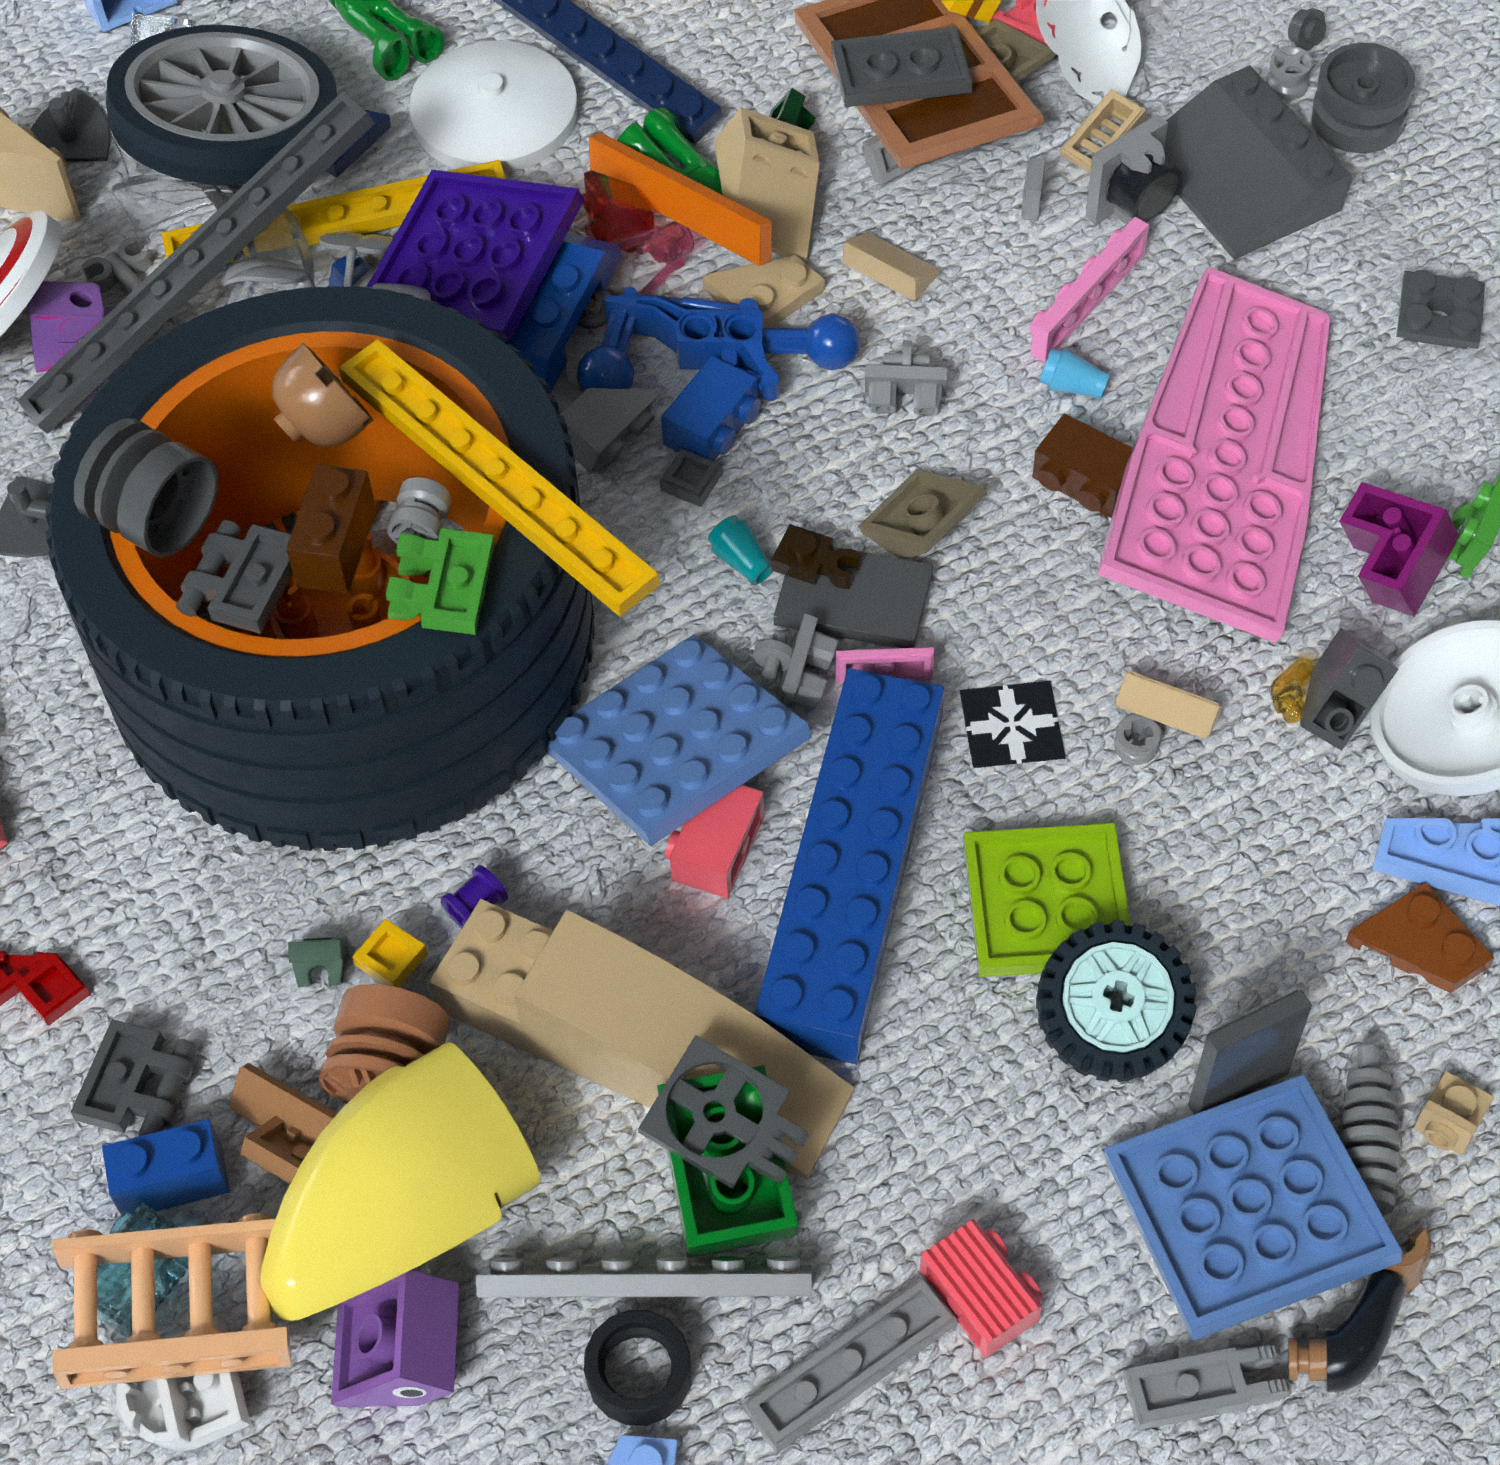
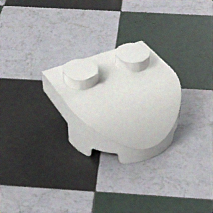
M217 1316L213 1317V1328L218 1329L219 1333L229 1332L225 1320ZM190 1328L168 1338L185 1337V1332L190 1330ZM238 1371L117 1384V1407L124 1424L130 1431L138 1434L141 1438L163 1448L177 1451L197 1449L251 1425Z

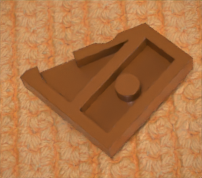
M1426 882L1350 930L1346 939L1351 947L1360 950L1362 945L1375 950L1391 958L1389 965L1406 973L1419 974L1428 983L1449 993H1452L1490 968L1494 960L1491 953Z

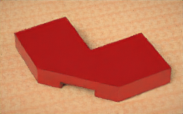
M0 951V1006L20 993L47 1026H49L91 995L86 985L58 953L36 952L35 956L8 955L6 951Z

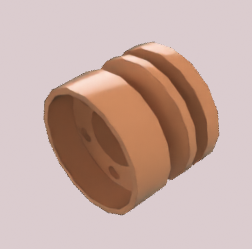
M362 984L347 989L342 996L333 1026L337 1038L332 1039L325 1053L327 1059L319 1073L318 1079L321 1087L334 1098L347 1104L369 1082L394 1066L406 1067V1065L443 1045L450 1027L448 1014L430 999L400 987L382 984Z

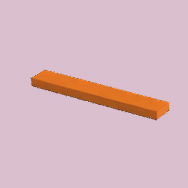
M601 132L589 136L591 177L758 266L771 262L772 220Z

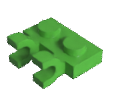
M1500 471L1491 483L1483 480L1476 490L1471 503L1458 507L1451 518L1456 530L1461 525L1462 527L1456 538L1457 543L1447 560H1456L1455 563L1462 566L1459 575L1466 579L1470 577L1474 568L1491 549L1500 528Z
M441 528L438 541L424 539L413 534L400 533L396 549L397 556L401 557L398 574L420 576L424 575L428 570H431L428 585L414 583L403 578H389L386 591V600L390 601L388 619L410 620L421 614L422 628L476 635L494 551V535Z

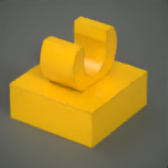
M384 919L352 958L356 967L383 985L400 987L428 953L425 944L387 919Z

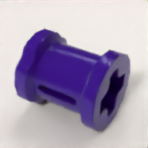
M482 865L472 870L473 877L453 894L446 892L441 897L442 907L461 929L480 899L499 905L508 900V894L501 882Z

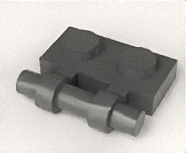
M223 520L216 533L209 534L202 545L201 552L203 557L196 570L189 571L180 586L183 594L176 608L182 614L193 617L197 614L202 603H208L211 600L208 606L211 620L261 634L293 573L286 551L291 534L252 524L245 539L240 540L237 539L241 532L240 527L232 521ZM231 563L224 578L218 577L217 575L222 566Z
M111 1019L72 1107L71 1114L73 1118L78 1122L125 1133L132 1115L144 1118L138 1136L163 1131L164 1126L172 1124L177 1112L174 1103L182 1084L189 1083L195 1069L191 1062L197 1051V1045L191 1041L179 1039L172 1055L163 1053L160 1050L164 1043V1038L160 1031ZM150 1073L162 1075L154 1097L142 1094Z

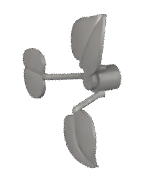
M332 232L323 234L320 237V245L328 249L347 251L343 286L351 287L356 253H386L393 239L383 235L369 234L363 236L355 232ZM248 258L233 264L223 278V287L241 281L281 284L303 282L305 287H314L309 272L298 269V264L271 258ZM378 283L373 285V287H363L391 290V292L406 293L423 300H431L430 292L419 286Z

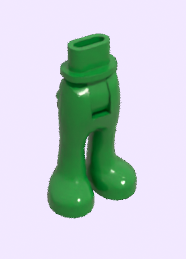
M329 0L350 27L373 43V67L384 80H398L405 74L409 67V51L418 62L426 64L438 58L443 50L444 36L437 26L426 19L413 17L398 7L392 0ZM383 23L390 25L394 30H391L388 26H386Z
M656 108L650 111L644 118L643 128L637 122L632 123L617 139V141L722 195L719 169L702 156L680 132L679 119L671 110ZM665 149L669 154H671L684 167V169L676 166L663 153L662 150Z

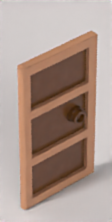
M824 0L794 10L796 24L837 81L838 78L831 54V41L957 27L972 78V93L856 106L877 137L882 140V144L901 170L1038 127L1044 121L1043 114L966 17L950 12L941 0Z

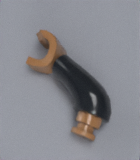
M1420 1225L1409 1235L1407 1253L1402 1254L1401 1263L1369 1274L1362 1292L1346 1318L1335 1328H1325V1339L1308 1338V1345H1297V1338H1288L1289 1380H1298V1374H1308L1309 1381H1325L1326 1392H1345L1361 1384L1379 1363L1385 1350L1405 1293L1418 1286L1423 1278L1424 1270L1428 1266L1431 1241L1426 1228Z

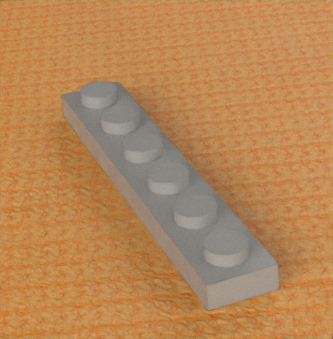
M678 1256L657 1258L656 1266H634V1258L631 1257L602 1258L601 1266H579V1258L552 1257L546 1259V1266H524L523 1258L499 1257L490 1259V1267H482L476 1274V1297L812 1296V1265H801V1258L794 1256L767 1258V1266H745V1258L737 1256L712 1258V1266H690V1258Z

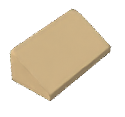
M869 232L850 238L843 244V264L913 301H916L940 274V269Z
M1132 671L1126 672L1116 699V706L1200 738H1208L1223 711L1221 705L1217 702Z

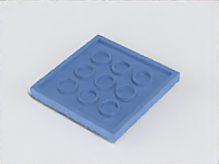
M693 634L573 712L572 717L565 718L555 732L557 738L554 741L549 740L545 750L645 842L652 846L812 737L807 722L697 635Z
M1304 1074L1104 1148L1105 1160L1192 1341L1402 1262V1250Z

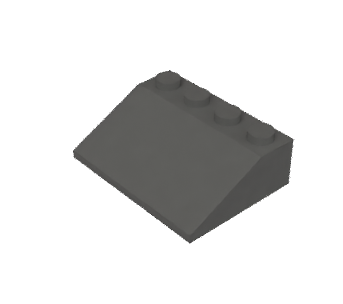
M1250 65L1213 81L1166 120L1168 127L1164 147L1165 159L1181 172V183L1176 194L1234 260L1342 211L1350 173Z

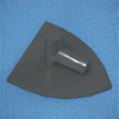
M77 88L70 92H62L60 98L51 99L49 107L40 114L30 129L36 135L39 142L49 149L51 147L57 149L63 155L66 162L108 160L110 132L104 114L93 99Z
M17 476L14 481L8 484V494L0 509V555L25 558L49 555L50 548L46 541V531L49 529V525L45 518L46 507L50 505L47 493L48 487L51 484Z

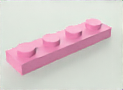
M1134 217L1122 230H1115L1109 238L1106 248L1097 257L1093 255L1087 260L1080 276L1072 284L1068 282L1061 288L1056 301L1047 311L1041 310L1035 316L1030 326V334H1032L1031 355L1046 362L1051 348L1058 349L1145 255L1149 231L1148 223Z

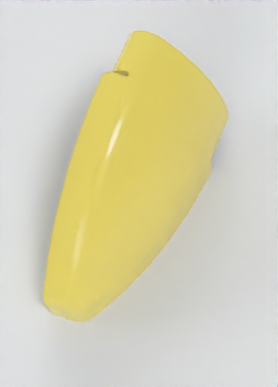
M446 1042L406 1065V1067L394 1066L369 1082L338 1112L314 1142L283 1197L270 1233L261 1267V1287L269 1300L274 1317L285 1321L300 1320L388 1282L498 1223L502 1216L500 1209L540 1184L538 1166L518 1125L491 1084L475 1064L454 1043Z

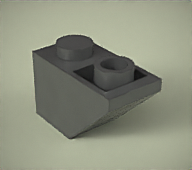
M1340 628L1313 667L1300 721L1301 727L1342 751L1399 669L1380 651Z

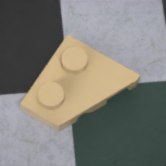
M796 255L773 259L762 266L750 264L709 273L702 277L703 290L716 301L740 304L745 298L754 299L760 311H763L764 328L774 327L824 291L825 279Z

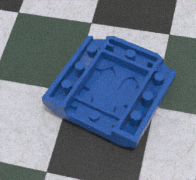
M567 233L511 341H503L505 344L513 345L520 351V358L527 359L534 366L535 376L545 380L549 388V394H551L567 363L563 350L595 289L605 291L623 257L621 249L617 244Z

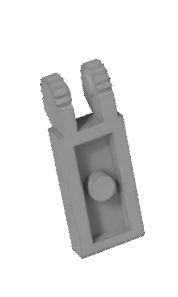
M1268 1345L1239 1351L1232 1347L1126 1369L1123 1378L1138 1431L1248 1409L1249 1405L1258 1406L1285 1399V1397L1291 1394L1288 1380L1271 1379L1246 1385L1242 1373L1266 1369L1279 1363L1281 1358L1277 1346Z

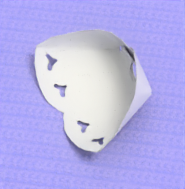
M1036 0V16L1040 32L1045 43L1058 55L1062 73L1072 88L1084 99L1095 105H1098L1103 98L1092 92L1102 91L1104 96H1106L1113 89L1126 97L1141 59L1142 44L1134 10L1128 6L1126 1L1047 0L1044 7L1045 0ZM1111 12L1116 16L1118 23L1114 29L1110 30L1102 26L1101 18L1104 13ZM1047 22L1051 25H1055V38L1053 37L1052 29L1047 25ZM1127 46V50L1122 51V47ZM1071 67L1081 72V82L1078 81L1077 74L1072 71Z

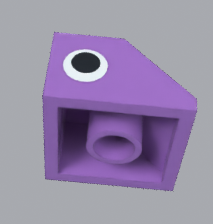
M412 1269L371 1290L339 1303L331 1405L337 1407L420 1406L454 1393L457 1375V1326L460 1319L458 1308L459 1283Z

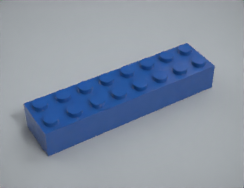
M851 668L847 669L754 1013L755 1016L759 1017L809 1055L858 1064L942 721L944 686Z

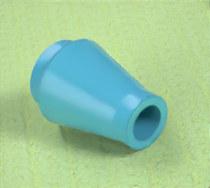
M1051 348L1039 382L1049 385L1048 390L1092 396L1101 399L1110 374L1099 370L1066 348H1063L1062 351Z

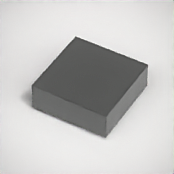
M681 448L660 479V491L701 507L723 474L722 464Z

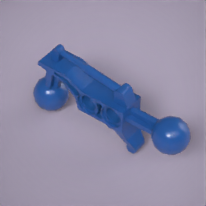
M627 287L624 289L622 296H606L607 327L601 345L584 354L578 364L577 380L583 391L587 388L630 389L633 383L634 369L626 356L632 334L654 337L674 351L677 355L680 370H700L710 357L714 356L758 378V389L761 390L763 399L774 401L779 397V376L767 363L765 354H808L809 359L819 368L833 371L847 367L856 359L861 346V338L856 324L846 316L836 313L818 317L810 323L808 329L764 328L763 311H760L757 302L751 298H745L740 304L690 297L680 299L637 293L633 287Z

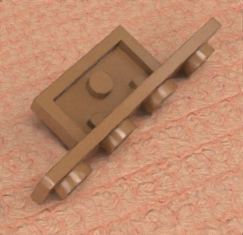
M250 1063L239 1068L229 1104L230 1109L260 1126L244 1137L240 1155L256 1163L264 1171L274 1174L291 1184L300 1164L314 1142L337 1113Z

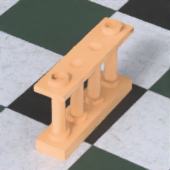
M257 1213L242 1216L238 1219V1222L104 1235L97 1230L87 1229L71 1232L68 1234V1238L52 1239V1250L60 1269L74 1268V1341L69 1343L66 1349L53 1350V1374L60 1389L291 1366V1344L287 1327H277L275 1323L271 1322L270 1303L261 1287L260 1280L262 1263L276 1218L272 1219L270 1215ZM245 1251L248 1324L242 1327V1331L219 1333L218 1329L213 1328L211 1254ZM188 1257L190 1330L185 1332V1337L162 1339L160 1335L156 1334L154 1260ZM131 1262L132 1336L127 1338L126 1343L103 1345V1342L98 1340L97 1265Z

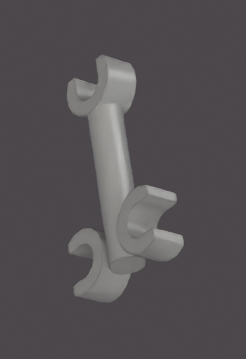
M133 237L124 240L119 245L118 253L111 252L105 258H90L81 266L87 280L93 278V282L100 286L101 293L109 291L115 285L117 279L130 294L141 283V280L135 273H142L148 270L152 264L147 251L141 252L136 238ZM175 313L169 319L173 325L179 323ZM158 330L153 334L154 336L159 334Z

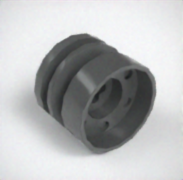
M125 418L106 427L91 443L80 462L74 481V501L78 512L114 533H121L123 538L158 558L168 557L184 549L201 531L211 514L217 497L219 476L215 463L206 456L180 442H172L165 434L152 429L136 418Z

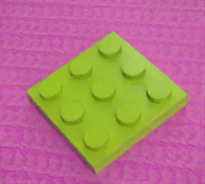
M1115 823L964 832L963 848L978 977L1040 974L1056 948L1079 929H1087L1091 924L1103 922V925L1110 924L1113 920L1124 921V925L1131 926Z

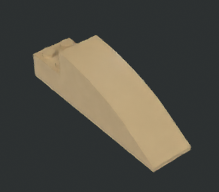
M480 899L429 980L434 1002L448 1016L649 1108L652 1107L658 1097L657 1085L666 1084L695 1035L749 1067L765 1065L767 1077L790 1090L789 1097L778 1115L809 1134V1138L804 1146L793 1143L784 1136L780 1141L798 1153L793 1165L785 1163L786 1170L806 1180L811 1176L854 1093V1087L759 1017L657 955L567 909L553 931ZM715 1064L703 1065L690 1070L684 1080L724 1073L726 1071Z

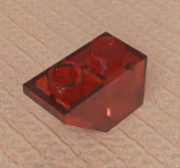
M593 170L584 173L586 193H583L582 196L584 198L583 206L588 214L589 223L585 224V233L588 238L619 245L623 256L656 243L654 213L633 184Z

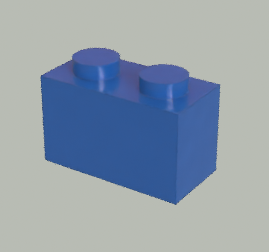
M711 356L662 414L663 445L678 453L683 448L712 461H715L720 454H726L732 447L739 430L745 423H752L760 410L761 401L758 399V378Z
M210 1119L102 1146L109 1195L124 1220L230 1193L222 1144Z

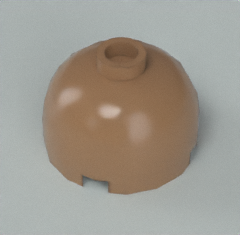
M304 343L294 350L277 369L272 382V397L281 412L274 420L293 441L296 442L303 436L315 445L331 447L346 443L374 421L355 396L353 397L342 385L343 383Z

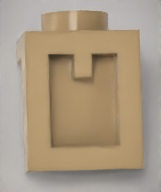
M1445 1071L1430 1099L1423 1107L1414 1130L1423 1134L1425 1139L1433 1146L1442 1150H1452L1463 1156L1489 1109L1494 1096Z

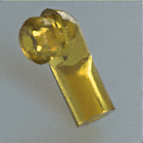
M1299 657L1274 679L1270 686V695L1275 711L1282 713L1284 720L1291 724L1301 720L1305 704L1302 700L1304 695L1301 688L1310 681L1314 667L1313 663L1305 657Z

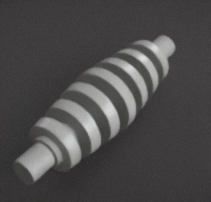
M1363 1045L1358 1048V1068L1347 1074L1346 1088L1349 1091L1345 1093L1343 1106L1346 1111L1342 1114L1341 1128L1343 1131L1340 1133V1140L1382 1216H1385L1394 1210L1395 1196L1391 1193L1397 1187V1175L1395 1172L1399 1168L1400 1156L1397 1152L1401 1149V1136L1397 1132L1399 1123L1397 1114L1394 1112L1396 1108L1394 1094L1390 1091L1393 1087L1391 1075L1387 1071L1380 1069L1379 1048L1373 1045Z

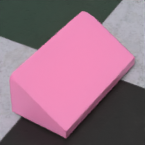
M934 647L835 651L836 683L839 684L844 683L848 668L913 681H930L933 679Z

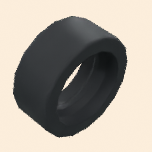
M627 1310L609 1317L593 1332L585 1349L584 1374L592 1400L608 1418L622 1424L648 1426L666 1419L683 1403L691 1386V1356L683 1333L669 1318L650 1310ZM631 1338H650L659 1342L667 1350L671 1360V1374L666 1385L658 1393L645 1398H626L617 1394L608 1384L605 1375V1362L610 1351L619 1343Z

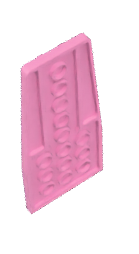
M1207 268L1197 283L1125 467L1097 575L1277 643L1284 633L1308 524L1330 317L1326 312L1217 269Z

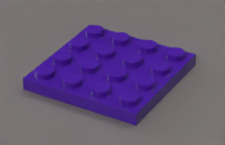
M431 170L367 287H373V285L378 283H396L423 287L430 292L431 301L437 302L445 308H453L460 311V314L468 319H475L481 322L485 329L498 333L502 341L510 342L577 216L584 198L578 188Z

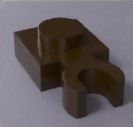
M789 524L771 559V566L774 572L816 585L820 575L828 577L834 586L841 589H850L852 573L842 571L840 568L850 567L859 570L861 567V554L852 549L834 551L833 538Z

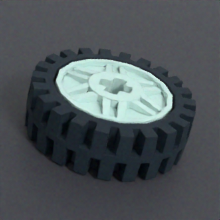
M1113 920L1110 924L1103 925V922L1091 924L1087 929L1083 930L1081 928L1071 934L1067 940L1063 941L1056 948L1042 971L1036 996V1009H1038L1040 1030L1043 1029L1046 1035L1045 1041L1051 1049L1054 1048L1059 1054L1058 1058L1066 1065L1069 1063L1074 1066L1076 1072L1084 1076L1090 1074L1096 1076V1080L1106 1082L1110 1079L1125 1082L1133 1078L1147 1076L1162 1067L1179 1051L1191 1030L1197 1006L1195 1005V983H1191L1190 980L1192 972L1187 962L1183 964L1180 960L1181 953L1174 945L1169 947L1164 942L1165 937L1155 931L1151 934L1145 931L1146 926L1137 923L1128 926L1124 925V921ZM1112 991L1122 994L1120 1002L1123 1006L1119 1012L1110 1009L1111 1000L1108 997Z

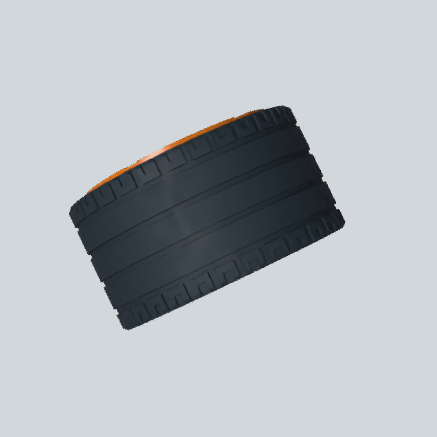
M357 286L305 287L282 290L224 305L177 326L172 331L154 340L146 348L137 352L132 359L113 373L109 381L102 384L93 400L88 402L82 409L80 419L74 421L70 428V437L68 441L62 444L59 451L61 459L54 464L52 471L55 482L48 487L47 498L50 505L46 507L45 518L49 525V529L46 531V541L50 548L48 552L50 562L67 608L127 748L131 750L140 768L145 769L150 780L153 783H159L164 793L170 799H178L183 809L189 813L197 811L201 814L203 821L212 826L220 824L224 831L233 835L238 832L247 835L251 841L260 843L265 840L271 842L272 846L283 848L285 845L297 846L300 850L309 851L313 848H323L324 851H336L337 848L351 847L353 850L365 849V846L376 844L378 847L389 845V842L404 838L410 840L417 838L418 834L427 831L429 833L440 829V826L453 820L457 822L465 818L466 814L474 809L480 810L485 807L487 801L497 794L502 795L508 791L510 784L515 780H521L528 774L527 769L533 762H539L546 755L547 742L549 740L554 741L557 738L555 732L564 719L572 717V706L579 703L581 698L580 687L588 678V663L592 662V641L595 634L592 593L341 380L339 367L375 340H380L581 508L571 437L568 435L567 423L564 416L559 413V406L555 396L549 394V388L545 380L535 376L534 366L527 359L520 358V351L513 345L505 344L498 333L485 329L481 322L475 319H468L461 315L460 311L453 308H445L437 302L423 300L406 293ZM302 343L308 346L343 383L342 385L353 397L355 396L374 419L364 430L346 443L331 447L318 446L303 436L295 442L274 420L281 412L272 397L274 376L284 360ZM136 418L152 429L162 432L172 442H180L215 463L219 480L217 497L211 514L197 536L184 549L172 556L158 558L123 538L121 533H114L78 512L74 501V481L80 462L91 443L101 432L120 419ZM316 464L368 471L377 509L374 519L384 501L397 502L396 499L403 481L409 478L421 477L440 483L450 492L452 502L446 518L463 527L464 529L461 531L494 535V551L476 635L422 628L421 614L410 620L388 619L390 601L386 600V591L389 578H403L414 583L428 585L429 578L427 579L424 576L429 574L431 570L420 576L399 575L398 566L401 557H398L396 554L395 558L373 548L370 531L349 594L297 587L292 573L261 634L235 626L231 627L238 632L225 629L207 622L196 615L193 617L184 615L176 608V605L183 594L180 586L189 571L196 570L203 557L201 552L202 545L209 534L216 533L223 520L232 521L240 527L241 532L237 538L240 540L245 539L252 524L264 527L273 522L277 531L287 533L281 517L293 513L295 519H297ZM231 563L222 566L217 576L224 578ZM211 600L208 603H202L201 606L208 610Z

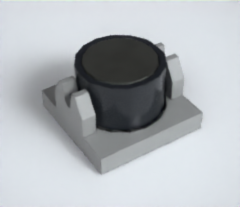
M1158 114L1093 154L1085 215L1093 224H1099L1112 214L1125 224H1128L1134 217L1144 222H1149L1161 214L1175 197L1181 183V172L1165 159L1164 147L1168 122ZM1107 185H1109L1108 195H1106Z

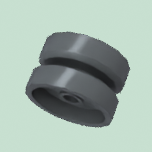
M1363 42L1343 45L1329 53L1320 68L1317 91L1312 106L1311 123L1317 135L1329 145L1353 153L1366 154L1381 151L1395 143L1404 130L1407 109L1414 91L1415 73L1408 60L1393 49L1380 44Z

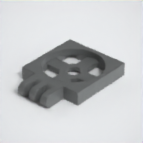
M697 1035L691 1041L638 1128V1133L732 1189L736 1186L747 1166L772 1181L781 1184L787 1173L781 1167L769 1161L771 1156L773 1155L790 1165H793L798 1156L796 1151L780 1142L783 1136L800 1146H804L809 1138V1134L803 1129L778 1115L789 1097L790 1090ZM715 1064L726 1071L715 1090H709L705 1093L683 1081L690 1070L703 1065ZM745 1083L756 1088L761 1098L763 1114L758 1125L736 1112L734 1101ZM670 1101L692 1113L694 1125L683 1143H680L675 1138L667 1121L666 1107ZM711 1102L720 1103L725 1109L724 1118L716 1123L708 1121L703 1114L705 1106ZM724 1133L746 1145L742 1150L724 1157L702 1156L712 1137Z

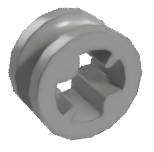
M1140 715L1127 716L1121 720L1117 726L1114 743L1116 754L1129 764L1141 765L1150 762L1156 756L1160 743L1161 731L1158 724L1154 720ZM1130 735H1142L1141 741L1145 740L1144 745H1133L1134 739H1130Z

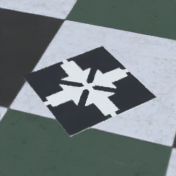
M1051 681L959 690L973 769L1066 759Z

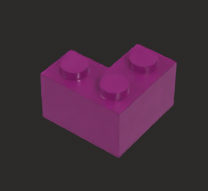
M1361 482L1339 520L1353 548L1370 554L1358 577L1373 603L1415 617L1457 543V530L1446 509Z

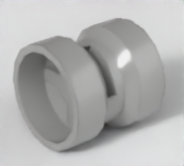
M415 477L403 481L396 499L399 508L393 511L387 527L388 536L396 544H398L400 533L413 534L424 539L438 541L440 529L442 528L440 521L446 518L452 502L450 492L440 483L428 478Z

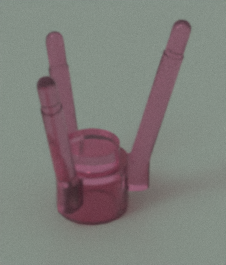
M675 221L662 228L656 226L647 232L610 242L619 245L621 250L645 243L637 247L636 251L639 255L650 252L655 261L666 263V266L639 292L650 295L674 271L685 265L683 256L694 249V239L689 228Z

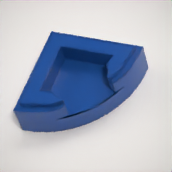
M358 254L355 255L352 285L370 270V265ZM347 256L341 257L332 264L328 286L342 287L344 285Z

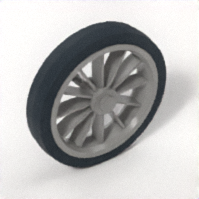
M198 25L155 34L137 42L123 52L114 62L108 74L106 109L113 137L128 155L144 166L185 181L213 185H244L337 97V87L327 65L312 51L293 40L264 30L243 26ZM204 127H207V130H206L205 133H203V132H198L199 130L203 129Z

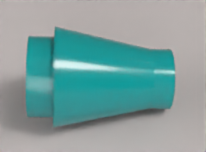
M735 515L729 516L718 523L708 535V541L712 545L711 552L747 578L753 586L762 583L772 574L771 563L747 521H740Z

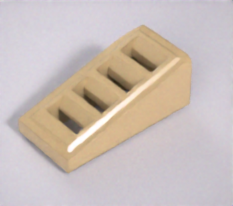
M1111 89L1060 149V155L1090 173L1092 160L1077 150L1082 146L1095 154L1145 122L1146 109ZM1114 117L1117 120L1121 121L1123 124L1121 126H1118L1117 124L1110 121V119ZM1104 127L1114 134L1110 137L1099 129ZM1094 137L1105 145L1101 148L1089 141V139Z

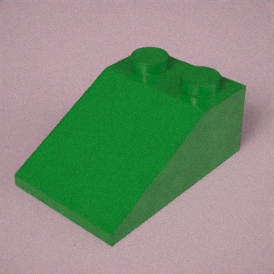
M765 1065L751 1067L767 1077ZM725 1072L683 1081L705 1093L709 1090H715ZM745 1083L734 1101L736 1112L758 1125L763 1114L761 1098L756 1088ZM665 1084L657 1085L658 1095ZM670 1101L666 1107L667 1121L675 1138L680 1143H683L694 1125L692 1113ZM711 1102L705 1106L703 1114L708 1121L716 1123L724 1118L725 1109L720 1103ZM724 1133L712 1137L702 1156L724 1157L742 1150L746 1145ZM668 1151L687 1258L794 1238L798 1223L788 1175L779 1184L747 1166L736 1186L732 1189ZM772 1155L769 1161L778 1165L787 1173L785 1162Z

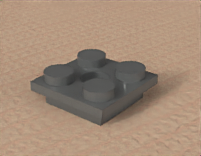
M1424 270L1415 272L1404 271L1396 337L1404 338L1403 340L1461 349H1467V347L1478 349L1481 335L1485 282L1477 281L1472 277L1454 278L1433 275ZM1432 311H1441L1447 314L1448 316H1437L1433 314Z

